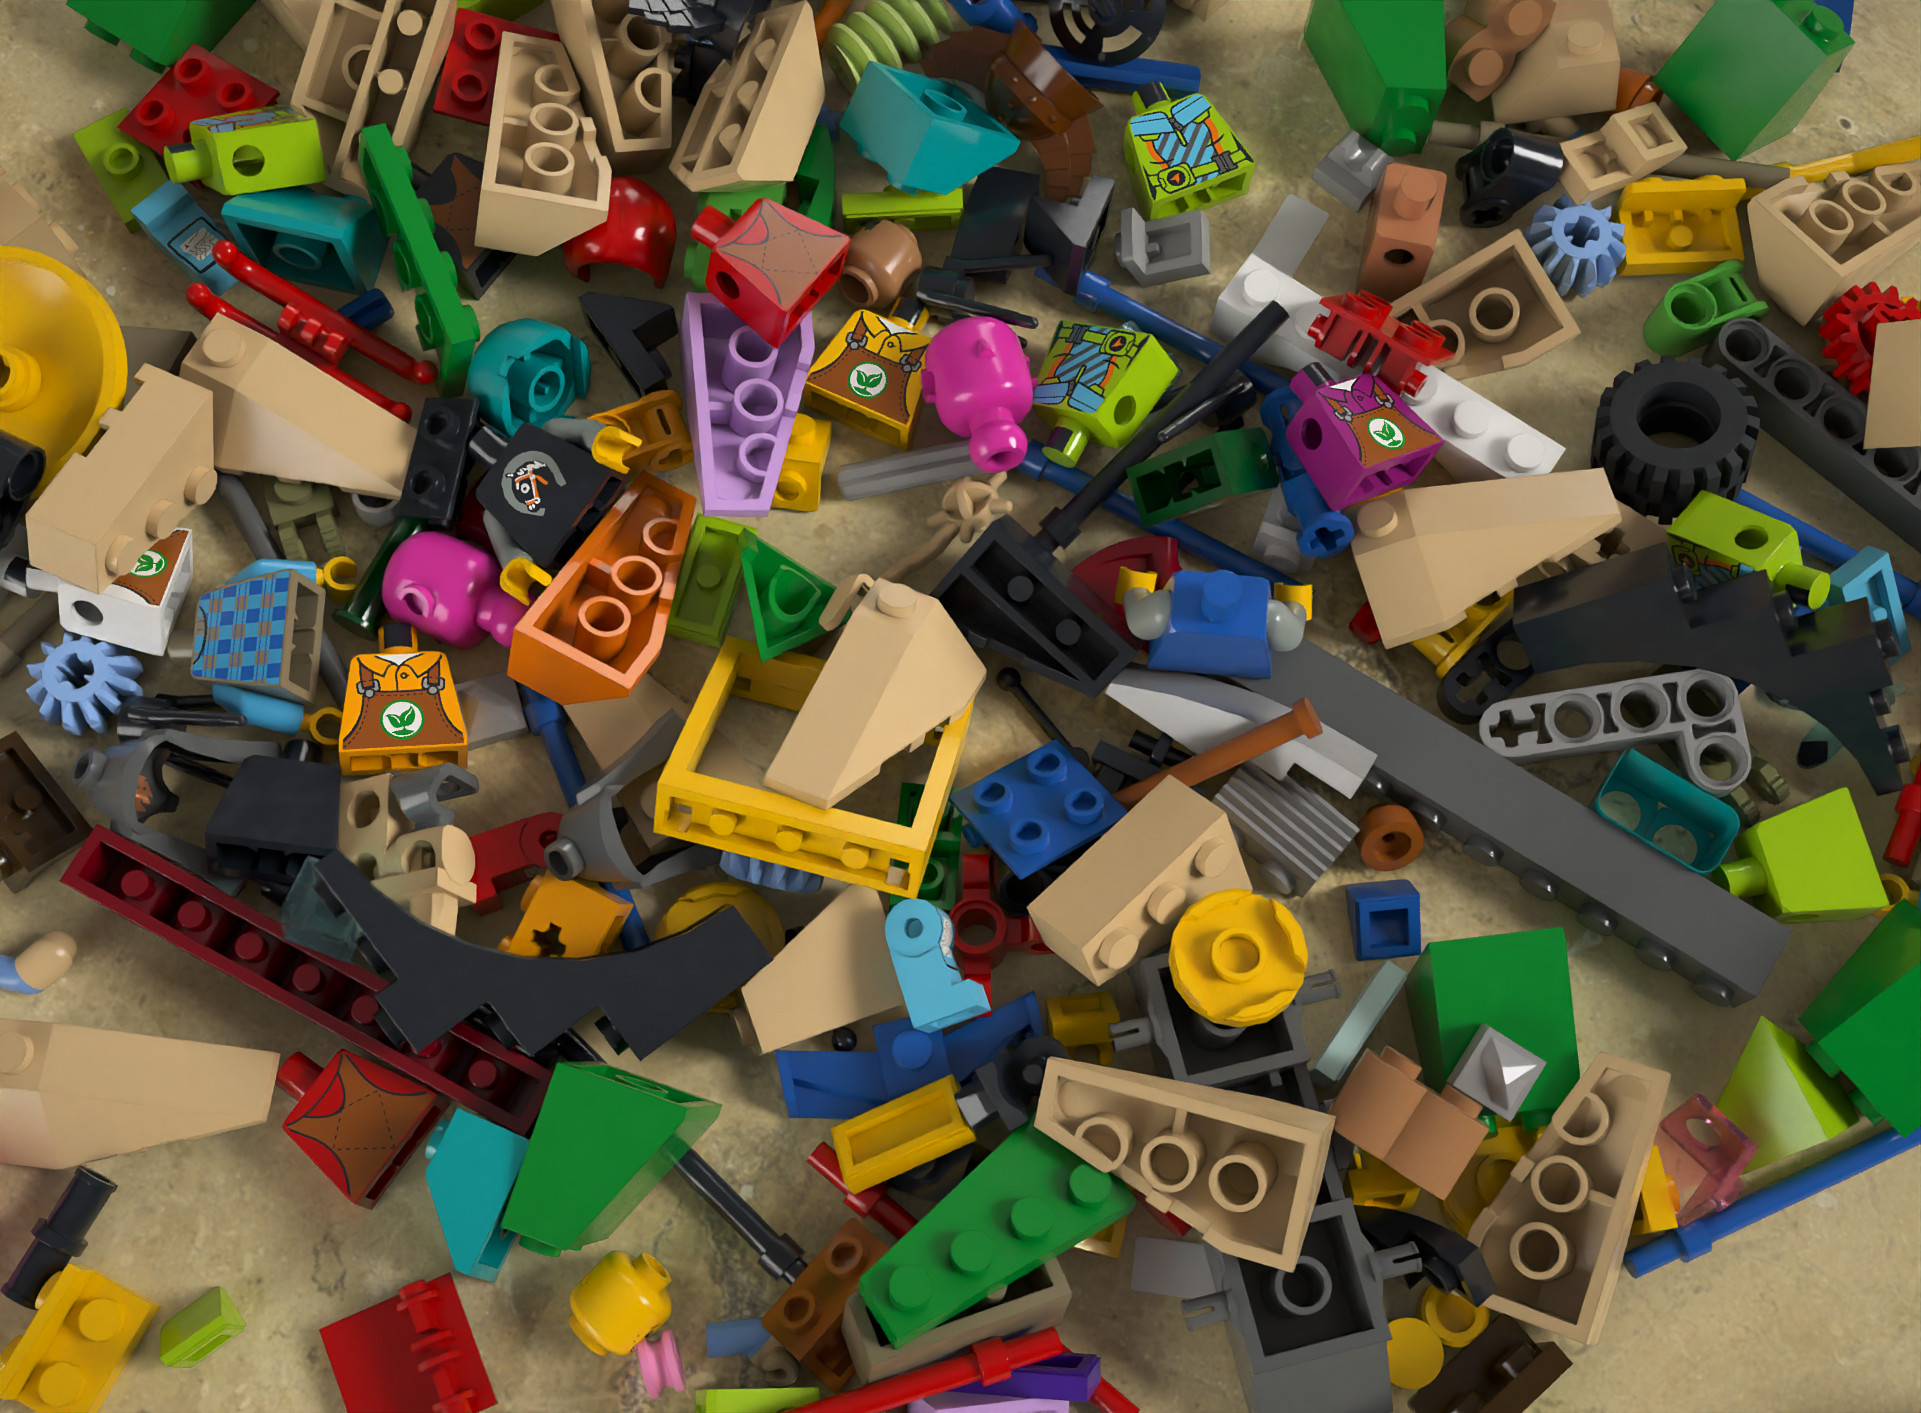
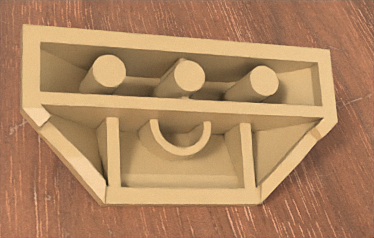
M322 0L290 105L292 110L316 119L327 181L322 182L324 186L346 195L362 197L368 201V204L372 205L358 164L361 128L386 123L394 145H402L410 158L416 146L453 35L457 0Z
M807 0L757 13L747 26L750 34L738 43L736 57L732 65L730 66L723 59L705 83L669 166L674 176L692 192H745L767 186L777 187L786 182L793 181L826 97L813 11Z

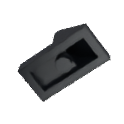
M1092 174L1083 196L1073 194L1069 204L1040 196H1032L1030 198L1023 237L1024 245L1031 255L1050 254L1053 257V263L1042 268L1065 294L1076 297L1106 230L1116 180Z
M591 291L579 296V303L587 327L637 397L640 399L652 392L668 390L666 380L672 377V373L656 347L668 341L679 332L674 308L666 303Z

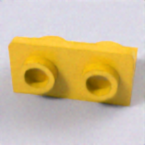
M68 1264L63 1272H56L42 1287L35 1302V1308L38 1309V1312L24 1335L15 1337L1 1353L0 1399L17 1400L37 1413H97L161 1308V1305L94 1267Z

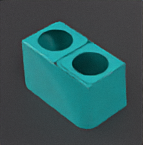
M1626 748L1607 773L1588 808L1702 877L1717 868L1739 830L1740 821L1735 810L1633 748L1622 758L1627 750ZM1613 791L1624 792L1633 797L1641 811L1640 822L1636 829L1632 831L1608 817L1600 806V798L1606 793ZM1660 802L1667 807H1662L1658 810L1657 804ZM1666 825H1679L1693 835L1697 844V854L1690 865L1652 843L1655 833L1660 828Z

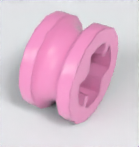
M671 1328L661 1331V1337L656 1341L652 1342L644 1339L636 1344L643 1380L651 1400L660 1398L662 1391L667 1387L674 1388L676 1392L686 1390L684 1369Z

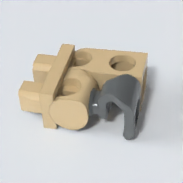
M447 762L397 775L386 773L340 784L339 848L378 890L421 921L454 936L458 907L476 904L477 885L470 882L474 875L475 853L467 834L460 828L451 825L455 823V811L439 802L477 793L479 781L470 772ZM354 921V939L356 940L364 933Z

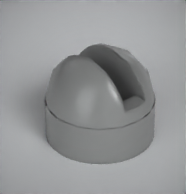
M352 493V500L357 514L365 523L377 526L378 528H385L395 524L398 519L396 514L400 500L390 499L388 504L384 506L386 498Z

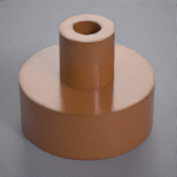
M1385 804L1373 805L1356 825L1360 831L1354 837L1355 844L1363 862L1374 870L1393 871L1403 868L1413 862L1423 849V833L1413 813L1405 807Z

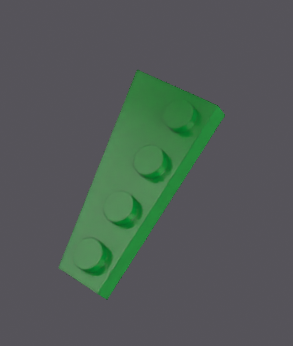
M386 123L361 128L358 164L383 237L396 236L397 242L393 243L392 251L396 267L395 271L402 292L415 290L414 304L419 323L415 326L423 352L431 349L436 350L441 365L439 377L434 382L439 398L461 396L464 394L475 342L480 341V328L476 314L469 304L463 306L455 289L458 285V279L453 260L447 251H439L433 237L435 222L431 208L425 198L417 199L410 183L413 180V172L406 149L402 145H394Z
M1036 1110L1026 1123L1020 1125L859 1278L857 1290L893 1348L897 1350L1132 1213L1137 1200L1122 1179L1111 1172L1103 1173L1034 1127Z

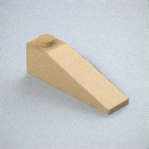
M1553 0L1556 2V6L1546 29L1531 45L1516 53L1508 76L1490 94L1495 122L1512 124L1616 110L1621 60L1612 14L1607 0Z
M506 31L502 33L474 246L503 252L539 256L607 221L612 169L607 156H601L595 141L597 130L592 117H586L579 99L581 89L563 42Z
M881 578L876 580L848 621L764 777L763 787L826 811L880 773L881 764L902 749L908 753L912 752L924 743L925 733L941 722L949 726L964 715L984 683L987 669L938 599L914 591L904 584L892 583Z

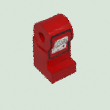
M555 812L540 813L469 837L475 853L474 875L470 882L477 885L476 904H472L480 917L505 908L500 894L501 891L531 881L537 875H545L548 867L544 860V850L548 845L556 841L557 830L563 814Z

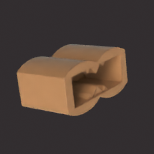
M1467 0L1464 14L1453 19L1445 26L1446 80L1476 102L1488 97L1508 76L1516 53L1531 45L1546 29L1553 16L1556 2L1553 0Z
M1387 1045L1381 1055L1366 1048L1326 1114L1336 1116L1333 1130L1382 1160L1423 1189L1445 1200L1489 1131L1487 1124L1477 1118L1483 1106L1449 1084H1446L1441 1094L1416 1079L1422 1067Z

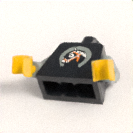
M552 418L541 428L525 422L518 428L511 439L492 425H486L477 432L469 444L468 454L487 468L489 472L476 489L475 496L486 508L483 522L496 557L503 569L500 576V586L505 592L528 606L532 603L528 598L530 585L535 580L544 586H548L551 583L552 577L539 568L536 562L545 568L562 570L592 533L632 474L628 472L630 468L622 464V455L631 444L640 448L642 443L640 438L615 426H607L597 420Z

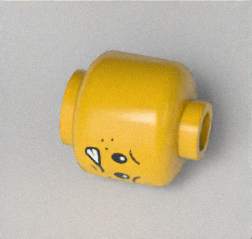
M610 1251L571 1291L569 1301L573 1312L568 1317L569 1324L578 1338L596 1354L606 1357L610 1352L617 1355H631L637 1351V1343L644 1339L648 1340L668 1320L673 1305L666 1287L671 1283V1277L666 1269L647 1252H642L636 1258L624 1251Z

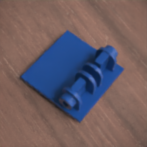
M1057 739L948 796L952 805L969 822L962 826V832L968 844L973 849L981 845L987 849L992 848L1020 880L1108 832L1128 813Z

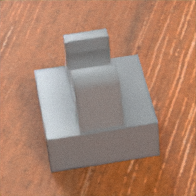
M1351 128L1315 167L1312 180L1358 213L1372 198L1386 164L1397 163V161Z

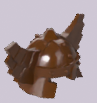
M1017 18L1010 35L973 25V31L950 32V39L931 45L932 57L919 61L925 75L934 79L948 78L960 80L975 86L985 93L987 112L1017 139L1031 142L1038 152L1045 171L1046 198L1065 203L1067 196L1079 195L1084 178L1091 177L1092 153H1097L1088 114L1103 108L1104 104L1091 90L1087 91L1042 46V39L1026 23Z

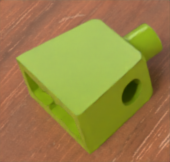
M1848 787L1834 790L1750 827L1734 838V847L1739 860L1719 864L1717 868L1712 870L1714 884L1739 899L1752 897L1757 910L1781 924L1854 921L1863 919L1890 905Z

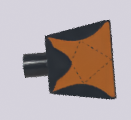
M456 152L448 154L434 172L430 174L411 162L413 180L410 183L417 199L425 198L431 208L435 222L433 237L440 252L447 251L450 254L455 265L458 284L471 297L479 301L518 254L474 246L484 163Z

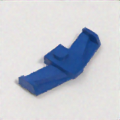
M1033 990L993 1011L992 1018H979L944 1037L941 1029L931 1033L914 1029L911 1018L908 1017L872 1026L877 1052L776 1050L775 1055L789 1118L851 1119L950 1074H953L960 1086L963 1087L973 1081L971 1076L975 1073V1069L1004 1038L1019 1030H1022L1026 1038L1038 1034L1045 1035L1036 995Z

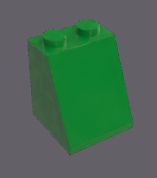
M68 0L66 5L87 18L84 25L87 31L115 46H118L120 40L133 47L129 55L131 59L162 75L166 67L171 68L193 43L211 52L257 0Z
M1312 0L1304 26V40L1350 128L1388 156L1401 157L1410 153L1421 154L1447 90L1444 0Z
M1717 0L1652 81L1732 161H1737L1790 134L1856 42L1843 30L1844 24L1835 12L1827 7L1817 5L1813 0Z
M1905 898L1889 911L1798 1018L1800 1023L1814 1038L1804 1046L1813 1059L1832 1079L1843 1071L1856 1085L1847 1095L1874 1126L1886 1118L1903 1138H1906L1921 1126V912Z
M1563 927L1429 942L1404 983L1424 1084L1441 1094L1446 1084H1449L1446 1082L1477 1030L1484 1023L1547 1062L1511 1122L1478 1102L1483 1106V1109L1477 1118L1489 1127V1131L1482 1141L1498 1136L1497 1128L1521 1125L1523 1126L1524 1134H1543L1551 1123L1554 1113L1580 1079L1567 947Z
M601 1061L557 1062L500 1227L521 1234L519 1245L523 1248L550 1257H559L562 1250L580 1251L582 1246L608 1239L717 1120L722 1104Z

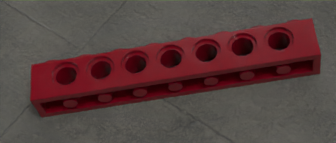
M99 824L95 826L59 880V882L498 1125L528 1140L531 1139L554 1073L514 1050L509 1052L503 1044L462 1022L452 1027L419 1053L414 1050L408 1041L397 1048L372 1015L382 1008L375 998L376 993L388 985L389 982Z

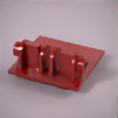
M459 7L433 113L490 127L503 31L560 42L559 34Z
M193 43L122 120L117 128L119 131L164 157L165 146L192 142L189 129L190 122L278 104L276 99L281 94L275 88ZM201 179L188 181L201 191L206 187Z
M1360 290L1358 295L1346 292L1344 295L1322 298L1319 304L1331 310L1329 317L1321 313L1318 314L1307 333L1308 336L1316 340L1314 345L1316 348L1342 362L1362 331L1346 363V366L1351 369L1355 368L1360 362L1372 340H1378L1379 342L1367 361L1362 375L1366 373L1373 375L1389 348H1391L1376 376L1399 397H1402L1405 393L1413 398L1418 396L1428 379L1427 375L1420 372L1423 365L1430 367L1452 360L1455 356V353L1442 346L1446 339L1443 334L1416 320H1413L1410 326L1398 321L1389 315L1393 308L1391 304L1365 290Z
M450 1272L428 1282L422 1279L398 1289L399 1295L319 1329L347 1413H478L498 1404Z

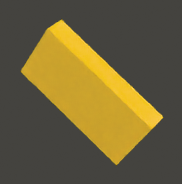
M953 1074L830 1128L844 1184L853 1195L978 1140L975 1131L970 1127L955 1100L954 1094L961 1086Z

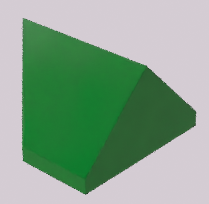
M743 528L737 537L760 660L763 663L830 632L820 625L819 618L837 587L746 528ZM851 605L841 623L834 629L845 625L853 614Z

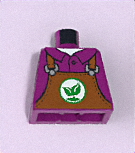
M1313 362L1302 368L1290 382L1289 387L1303 405L1287 427L1286 439L1333 512L1413 483L1444 443V440L1375 375L1366 373L1336 383L1319 362Z

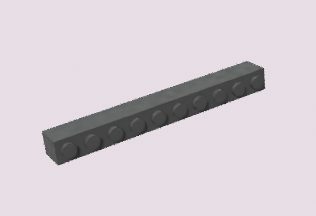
M1304 637L1300 644L1291 651H1272L1270 680L1194 673L1257 693L1293 709L1292 703L1306 697L1312 704L1320 722L1378 755L1359 786V790L1378 799H1383L1386 796L1402 807L1407 808L1413 813L1421 828L1435 833H1439L1442 830L1462 842V849L1472 859L1490 867L1499 865L1520 878L1519 884L1531 895L1549 902L1559 901L1577 912L1576 919L1584 927L1602 936H1611L1613 934L1635 948L1633 951L1634 955L1640 961L1660 971H1674L1693 983L1691 988L1699 997L1720 1007H1728L1730 1005L1735 1008L1756 998L1793 932L1791 929Z

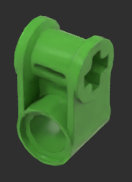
M1731 259L1703 274L1676 283L1670 287L1645 321L1643 336L1646 344L1659 355H1675V357H1680L1710 344L1721 328L1729 321L1737 318H1748L1761 322L1771 310L1765 301H1757L1741 275L1745 269L1739 259Z

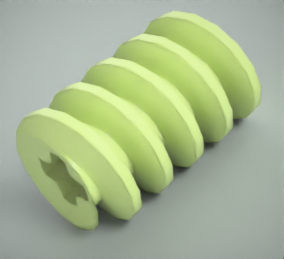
M873 0L865 7V14L863 12L850 14L846 19V26L837 23L831 26L827 31V39L823 41L833 72L853 95L869 60L903 70L899 57L900 53H903L910 62L916 64L922 59L921 50L918 45L919 41L931 51V45L940 42L937 30L940 29L946 35H950V32H953L954 29L942 0H884V2L882 0Z

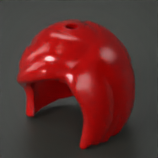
M626 176L612 177L607 221L562 243L565 267L572 277L589 283V264L603 262L623 264L649 274L654 279V286L663 289L669 276L675 250L677 230L674 214L665 199L645 182Z

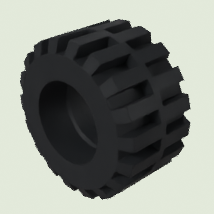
M1675 355L1661 356L1660 363L1652 364L1648 359L1635 363L1633 374L1623 370L1614 377L1613 388H1605L1600 398V405L1597 407L1591 448V469L1604 468L1614 498L1644 517H1647V515L1659 517V525H1672L1673 518H1678L1701 490L1734 501L1741 492L1742 484L1746 483L1756 445L1760 418L1756 417L1758 406L1754 396H1745L1747 386L1738 377L1731 380L1726 378L1728 369L1716 363L1711 368L1701 365L1702 358L1689 356L1688 362L1676 361ZM1661 432H1674L1686 435L1700 445L1681 449L1669 448L1653 442L1647 436Z

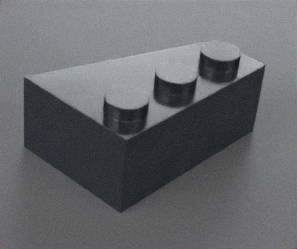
M1008 513L990 524L928 595L940 601L967 642L983 649L988 647L1021 662V666L1094 699L1130 662L1147 641L1136 637L1129 630L1127 621Z

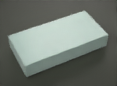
M1388 959L1374 971L1308 1071L1312 1083L1321 1090L1329 1089L1340 1080L1407 980L1405 977L1407 973Z

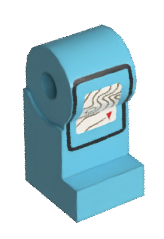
M169 179L130 210L149 240L194 283L200 282L205 284L214 294L220 297L239 282V280L222 269L212 257V248L216 242L220 240L232 242L231 239L193 201L189 192L180 183L174 184Z
M917 898L916 900L906 899L895 905L886 918L884 926L885 937L913 1028L931 1033L991 1011L983 985L971 979L964 981L961 979L951 949L955 939V930L949 915L937 906Z

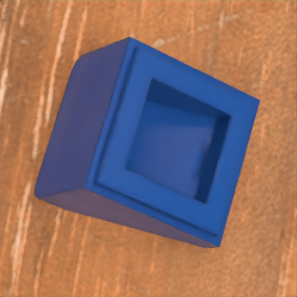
M1398 879L1346 885L1348 915L1354 955L1357 961L1421 955L1420 893L1409 880Z

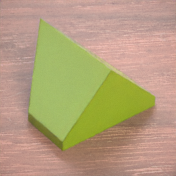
M1761 1015L1713 1112L1708 1114L1739 1175L1747 1174L1826 1142L1860 1122L1837 1077L1835 1076L1832 1079L1804 1048L1805 1044L1763 1015Z

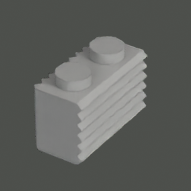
M1249 760L1244 762L1210 801L1226 812L1238 849L1243 848L1248 855L1253 856L1257 863L1262 864L1258 868L1262 878L1274 889L1286 895L1293 890L1297 896L1303 898L1360 831L1358 827L1290 771L1287 772L1280 782Z

